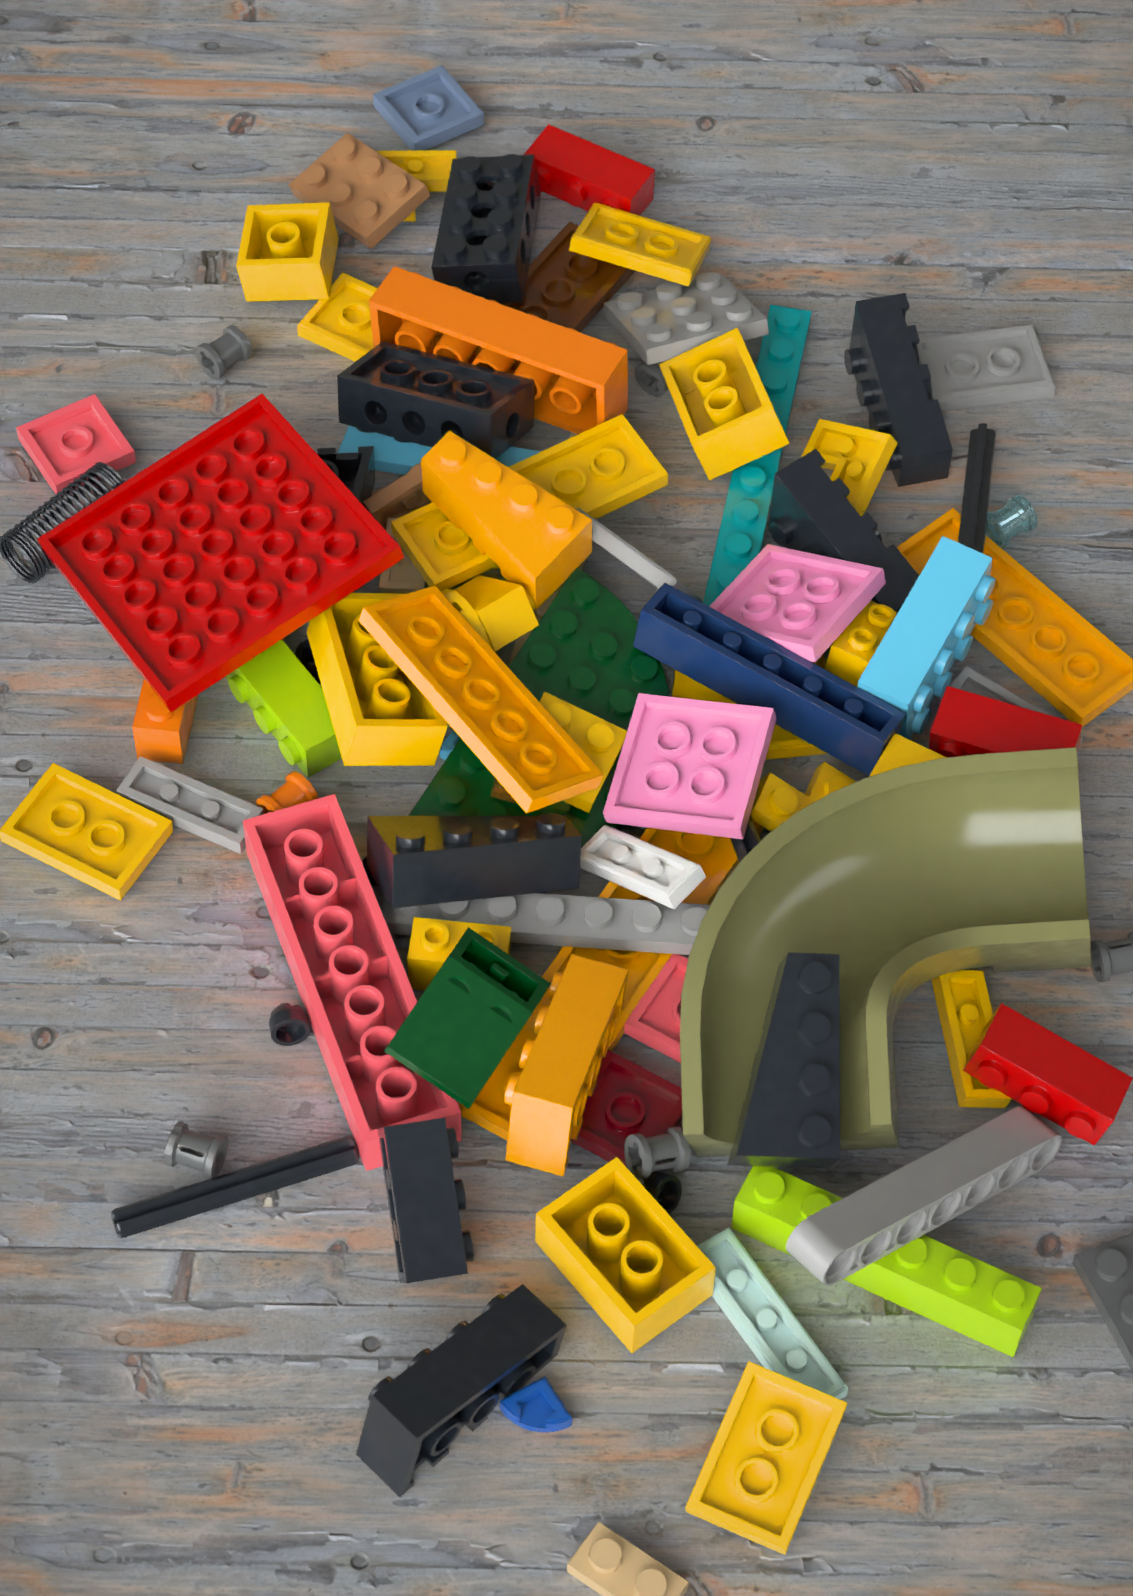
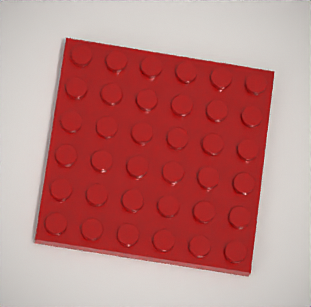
M263 393L37 538L45 554L170 712H173L405 558L398 543Z

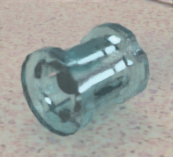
M1017 495L1008 499L1006 506L995 513L988 512L986 536L1000 548L1004 549L1009 545L1011 538L1021 532L1026 533L1035 529L1038 519L1030 502L1026 498Z

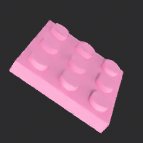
M767 544L709 607L808 661L816 662L886 584L883 568Z
M638 693L603 810L606 822L744 839L777 719L774 708Z

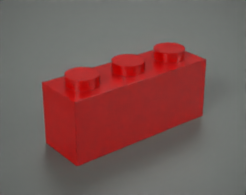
M550 124L546 126L524 153V155L534 154L542 192L586 211H589L594 203H599L640 216L654 199L655 169Z
M947 686L930 730L929 749L947 758L975 754L1077 747L1078 753L1083 725Z
M1003 1003L999 1005L983 1028L963 1069L964 1072L978 1079L983 1085L996 1089L1022 1104L1027 1110L1038 1113L1066 1129L1074 1137L1081 1138L1092 1145L1098 1142L1114 1122L1133 1077Z

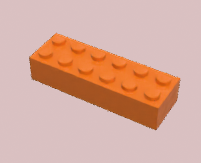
M393 266L369 299L374 347L384 341L533 379L534 419L575 434H580L621 414L624 415L628 410V350L614 343L599 340L580 333L575 329L560 326L533 314L518 311L494 300L479 297L465 292L458 287L426 278L419 273L410 272Z

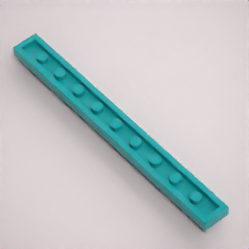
M770 304L767 316L769 334L764 335L762 338L756 369L786 434L812 311ZM783 447L732 471L703 604L710 606L762 550L772 502L774 476L779 471Z

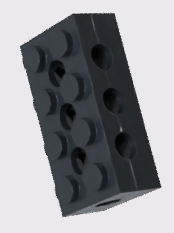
M508 154L493 157L468 156L452 159L431 266L435 281L458 287L465 292L488 300H494L498 303L523 302L541 199V189L534 154Z
M384 341L337 375L339 423L356 427L361 432H376L391 436L398 442H413L432 448L451 431L489 456L497 459L534 427L533 379Z

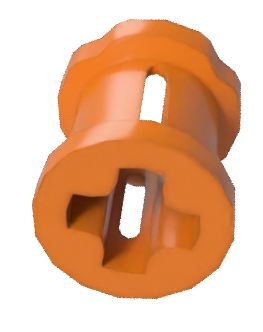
M292 771L285 777V784L270 796H260L256 800V805L263 808L264 814L318 799V794L312 784L302 774Z

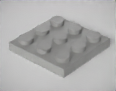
M702 273L695 280H692L689 286L667 282L660 284L655 290L643 293L627 292L619 295L616 300L604 302L605 318L647 365L667 361L736 328L739 329L744 341L769 334L767 318L722 273Z

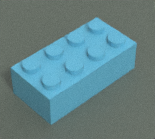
M944 536L941 537L858 680V688L906 713L899 735L909 740L914 732L921 734L924 731L932 709L928 707L935 696L941 698L944 695L945 689L949 686L952 679V672H949L956 659L961 662L964 660L973 641V636L970 634L976 623L982 626L986 622L993 606V600L989 599L996 578L991 577L992 557Z

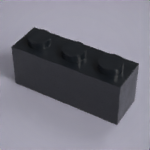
M445 1118L377 1128L399 1282L413 1283L468 1274L466 1262L474 1260V1251L469 1230L462 1231L459 1210L466 1209V1196L462 1179L454 1180L451 1159L458 1158L459 1155L454 1127L447 1128Z

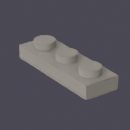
M142 756L137 759L116 790V794L171 820L172 825L239 854H242L246 848L243 820L264 814V810L261 807Z

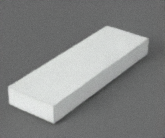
M604 825L581 848L580 868L672 909H675L706 878L701 865L608 825Z

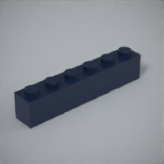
M665 582L641 609L633 647L737 704L774 708L777 718L775 725L868 776L894 733L898 735L900 733L906 713Z

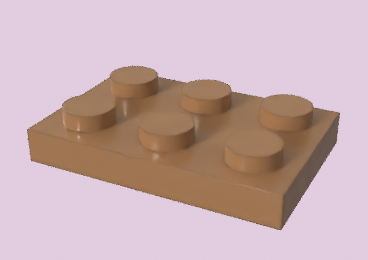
M348 132L289 184L293 195L304 203L330 202L335 225L370 249L430 197V193L424 183Z

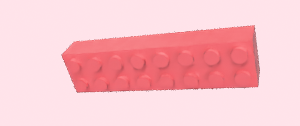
M335 794L243 820L246 853L365 1170L369 1171L383 1166L377 1128L445 1118L446 1127H454L457 1142L462 1141L461 1110L457 1101L384 1052L417 1003V1000Z

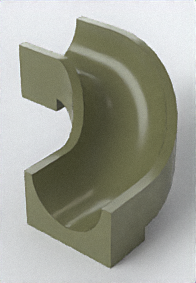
M1077 747L941 758L902 766L864 778L824 796L795 813L767 834L740 861L718 890L701 921L688 958L681 994L680 1055L683 1136L698 1158L730 1156L739 1125L740 1113L752 1075L751 1071L755 1055L761 1040L763 1024L779 964L788 952L839 954L840 1150L900 1147L895 1050L892 1042L893 1026L899 1007L905 998L921 984L947 973L977 967L993 966V973L1091 967V938L1085 881Z

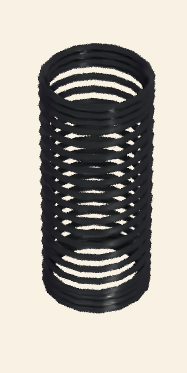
M103 462L95 463L84 474H81L78 479H74L73 483L68 484L66 488H62L61 492L56 493L49 501L44 502L43 506H39L31 515H27L26 519L21 520L14 528L9 529L0 536V553L7 565L17 576L26 582L37 583L46 573L50 572V569H55L56 566L54 564L50 565L52 561L35 541L32 534L39 538L41 535L38 529L43 534L47 533L43 524L50 530L54 527L49 519L56 526L60 523L55 515L62 522L67 520L62 515L61 510L68 518L73 516L67 509V506L72 509L74 514L78 513L79 510L73 505L72 500L78 505L80 510L84 509L85 506L80 502L78 496L88 506L110 492V489L100 480L99 476L113 489L124 483V478L114 468ZM84 492L89 495L92 502L85 496ZM13 544L19 549L20 553L25 558V560L32 566L33 571L29 569L25 565V563L20 559V557L18 556L17 552L13 547Z

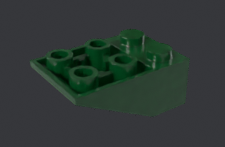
M468 927L384 1052L469 1109L551 983Z

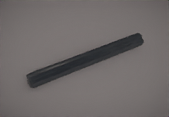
M985 423L978 424V429H972L970 432L958 543L983 554L996 440L995 430L987 429V424Z
M350 1136L341 1137L115 1208L111 1212L112 1222L119 1238L135 1235L356 1165L358 1163L357 1148Z

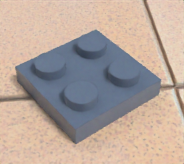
M442 65L373 94V106L410 150L430 149L484 125V113Z

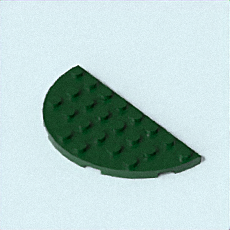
M578 568L569 576L538 622L539 626L534 628L508 667L538 701L541 700L544 692H547L625 730H628L638 693L669 697L668 686L660 661L633 647L638 626L636 618L612 592ZM460 738L408 816H539L548 813L566 816L581 834L582 848L604 825L617 830L624 826L622 824L607 823L603 815L620 754L589 813L564 801L526 813Z

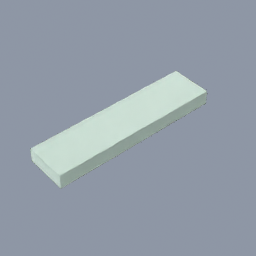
M727 1228L698 1245L697 1247L716 1267L712 1297L763 1367L841 1400L846 1397L848 1392L847 1385L731 1229Z

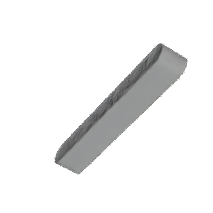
M1015 1107L807 1217L790 1234L786 1243V1250L824 1285H833L1039 1172L1056 1156L1061 1147L1062 1138L1025 1107Z

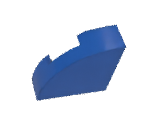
M546 1376L500 1400V1410L513 1423L524 1429L548 1433L572 1426L571 1415Z

